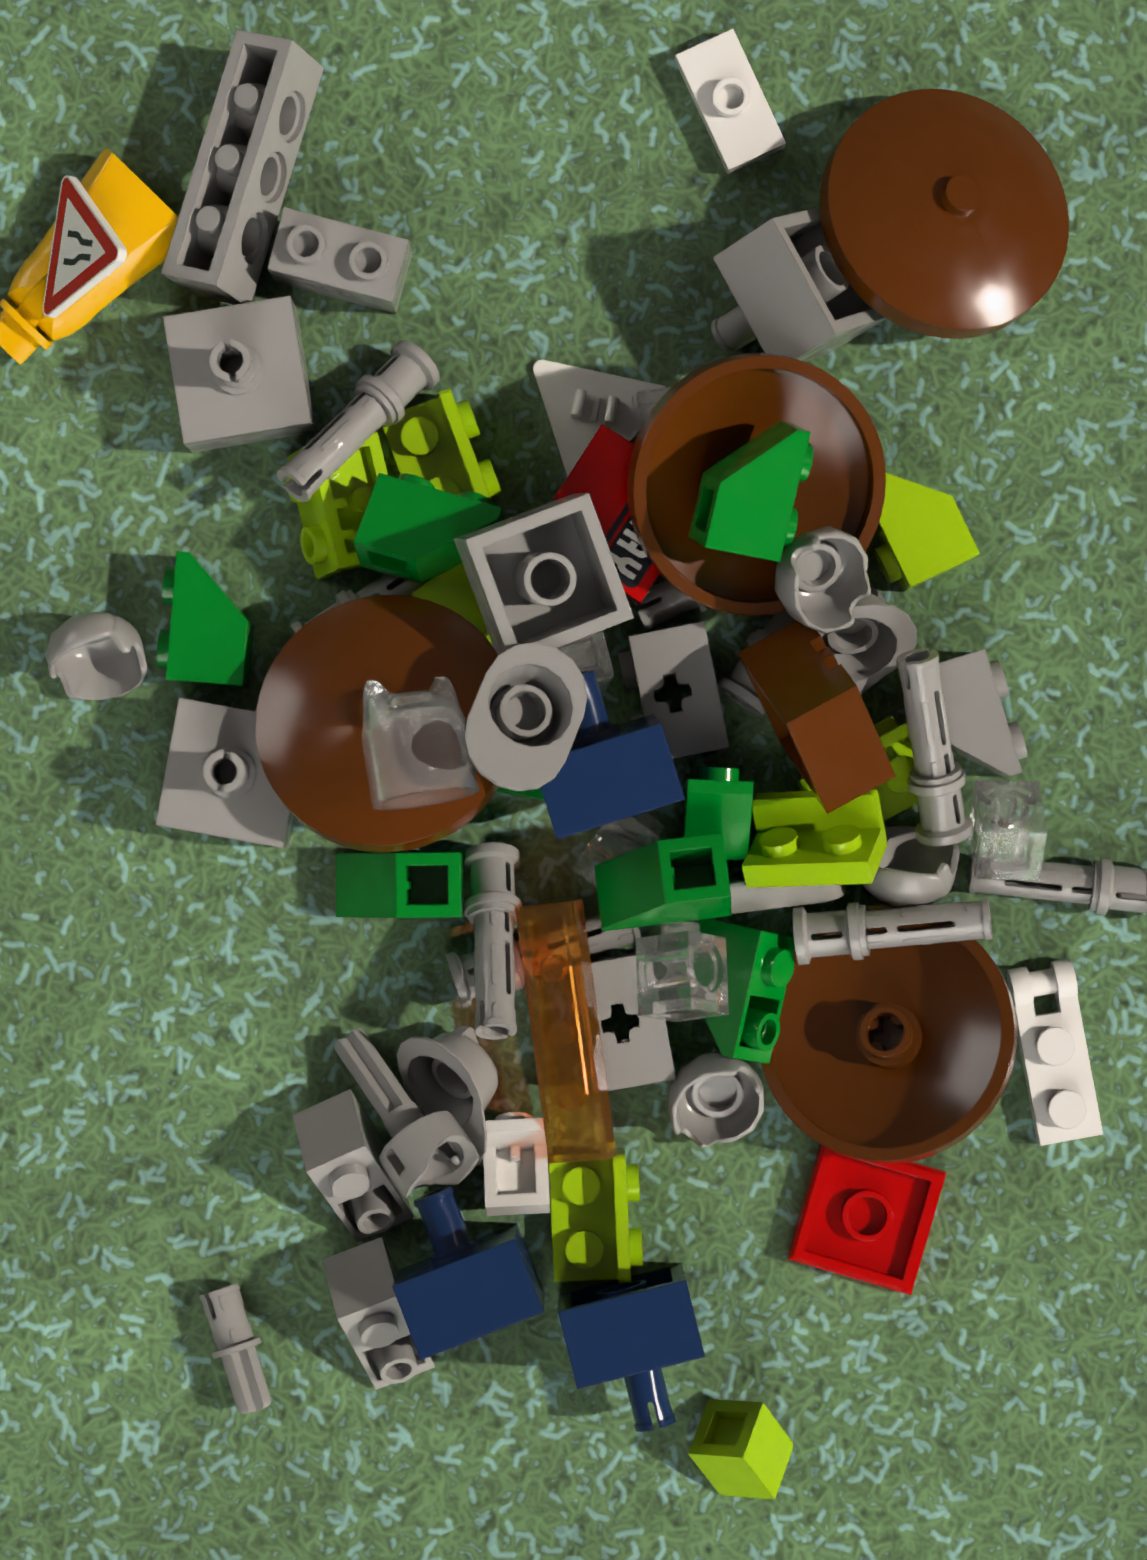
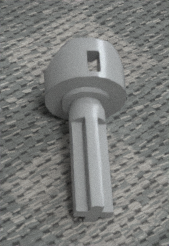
M362 1028L354 1029L347 1038L339 1039L333 1048L383 1120L384 1127L392 1137L384 1147L379 1159L381 1166L401 1196L406 1199L414 1188L431 1185H457L464 1180L476 1166L479 1155L453 1114L448 1111H438L424 1116L416 1103L411 1101Z

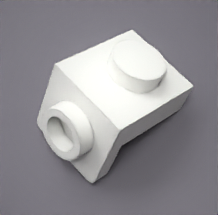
M508 1112L498 1115L495 1120L485 1121L487 1146L483 1161L486 1216L550 1213L545 1119L533 1118L530 1114L523 1112Z

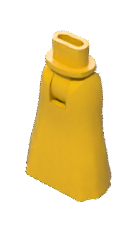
M105 147L80 183L126 247V260L110 276L103 279L57 318L45 317L42 308L55 227L54 222L15 275L7 294L11 301L5 298L0 301V306L3 308V311L0 313V346L20 365L40 345L48 350L53 345V341L68 337L80 330L109 303L161 265L166 259L179 216L107 147Z

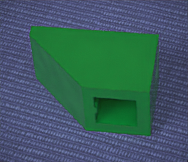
M779 421L703 472L688 537L705 548L780 562L784 546H789L792 543L797 530L798 511L793 506L799 482H804L807 479L812 467L813 446L811 443H808L811 432L792 423Z
M379 473L354 539V546L360 566L422 584L462 564L454 539L503 521L502 507L496 506L493 500L476 492L462 491L459 495L435 489L431 482L416 475L400 474L396 478Z
M176 551L175 566H166L163 575L162 602L163 604H171L172 609L170 630L161 629L159 632L157 667L166 668V680L173 683L249 689L254 625L190 552Z
M700 767L697 779H687L684 781L683 794L685 800H683L682 838L723 833L726 859L745 860L749 847L754 782L739 781L738 768Z
M723 833L655 841L594 866L602 932L731 916V891Z
M463 852L335 854L336 917L451 918L464 916Z
M711 918L698 921L686 981L722 1056L770 1063L773 1047L780 1034L779 1018L786 987L794 971V937Z

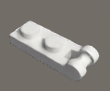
M1071 959L1051 961L1049 969L1029 972L1026 966L1008 969L1006 977L1016 1013L1017 1037L1037 1144L1043 1146L1103 1135L1078 1001L1077 980ZM1055 993L1058 1011L1036 1015L1034 997Z

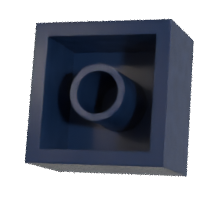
M595 669L581 672L584 676L588 698L583 720L567 760L556 777L541 787L557 840L685 800L661 722L654 714L619 725L610 724L596 679L597 673Z
M452 1186L438 1189L414 1200L415 1207H418L435 1254L427 1259L399 1269L392 1285L420 1360L544 1313L545 1294L518 1224L481 1238L471 1239L454 1198Z
M682 1263L631 1276V1283L618 1284L617 1279L559 1294L558 1314L577 1389L624 1378L635 1421V1431L645 1432L653 1430L648 1408L649 1402H652L654 1405L659 1428L673 1424L676 1418L672 1412L662 1368L705 1357Z

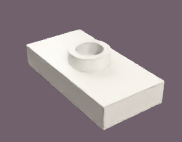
M734 29L675 55V62L727 174L785 148V139Z

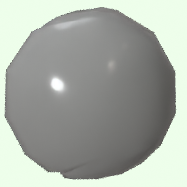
M831 526L815 528L795 537L792 543L783 550L781 561L777 562L775 592L788 614L804 626L823 634L848 629L855 621L852 616L854 606L860 599L871 594L869 578L866 572L868 569V556L856 537Z
M89 612L74 615L54 629L50 635L45 655L49 674L52 679L57 678V676L60 678L65 693L70 698L100 701L120 697L139 687L147 675L145 651L140 635L128 621L119 616H114L108 612Z
M905 825L886 826L885 832L888 843L873 883L863 884L864 888L879 901L896 908L933 905L947 896L954 884L960 854L957 844L937 847L926 846L919 843L916 839V827Z
M704 1053L686 1062L680 1067L675 1075L676 1079L672 1080L669 1086L668 1113L672 1128L676 1135L682 1132L700 1148L709 1147L716 1142H734L754 1131L765 1110L763 1085L759 1075L743 1060L722 1056L721 1053Z

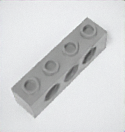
M236 30L161 274L195 296L233 305L249 303L253 300L324 70L323 66L293 40Z

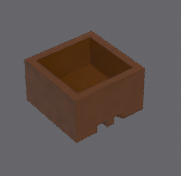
M795 621L738 652L778 742L827 814L896 777L857 685L842 664L838 665L834 653L829 646L826 647L818 631Z

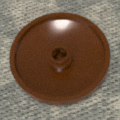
M919 89L888 97L861 114L834 147L823 173L820 188L821 224L827 246L837 268L857 295L871 308L890 321L911 331L927 336L948 339L973 338L998 331L1015 322L1029 311L1049 290L1062 267L1069 237V216L1064 189L1058 173L1042 146L1023 125L1005 111L978 97L946 89Z
M746 353L721 358L705 364L682 378L662 396L646 418L636 438L628 470L627 495L631 521L637 539L648 559L667 581L685 595L712 609L744 616H762L786 611L775 592L776 561L705 548L688 537L703 472L779 421L792 423L811 432L808 443H811L813 446L812 467L807 479L804 482H799L793 506L798 511V525L795 537L818 527L831 526L856 537L864 551H866L876 532L882 514L886 488L885 461L876 428L861 402L845 385L824 370L804 361L772 353Z
M403 595L364 597L338 605L320 614L304 625L281 649L271 664L259 693L255 719L256 744L264 773L273 790L285 807L308 829L326 840L355 850L368 852L407 851L434 843L456 832L471 821L486 806L499 788L482 776L468 757L464 741L468 714L486 672L498 656L496 650L488 639L464 617L440 604L417 597Z
M887 904L866 906L867 911L896 908ZM951 921L902 925L899 927L903 929L955 923ZM885 927L869 928V932L887 930ZM842 932L818 933V934H815V935H816V936L834 935V934H842ZM976 940L870 949V956H864V960H853L850 954L811 958L809 965H798L796 952L794 951V971L786 987L779 1018L780 1034L773 1047L770 1063L761 1064L773 1096L784 1113L798 1128L821 1145L841 1155L860 1161L894 1164L916 1161L941 1153L959 1143L983 1123L998 1103L1009 1081L1017 1049V1021L1012 996L1001 971L987 951Z

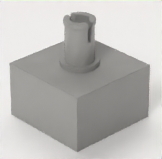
M820 207L772 218L713 257L739 305L711 322V331L715 341L729 355L737 354L743 347L758 339L765 353L784 355L806 362L830 354L886 319L857 295L837 268L824 237Z
M291 296L163 317L183 443L192 453L317 432L298 313Z
M589 493L571 494L454 539L492 645L498 655L515 645L534 642L558 648L634 618Z
M179 698L156 825L273 847L290 848L295 817L275 793L264 773L256 744L255 711Z

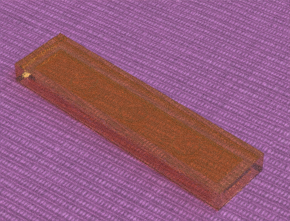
M583 899L516 907V920L549 1164L612 1158L616 1156V1147Z

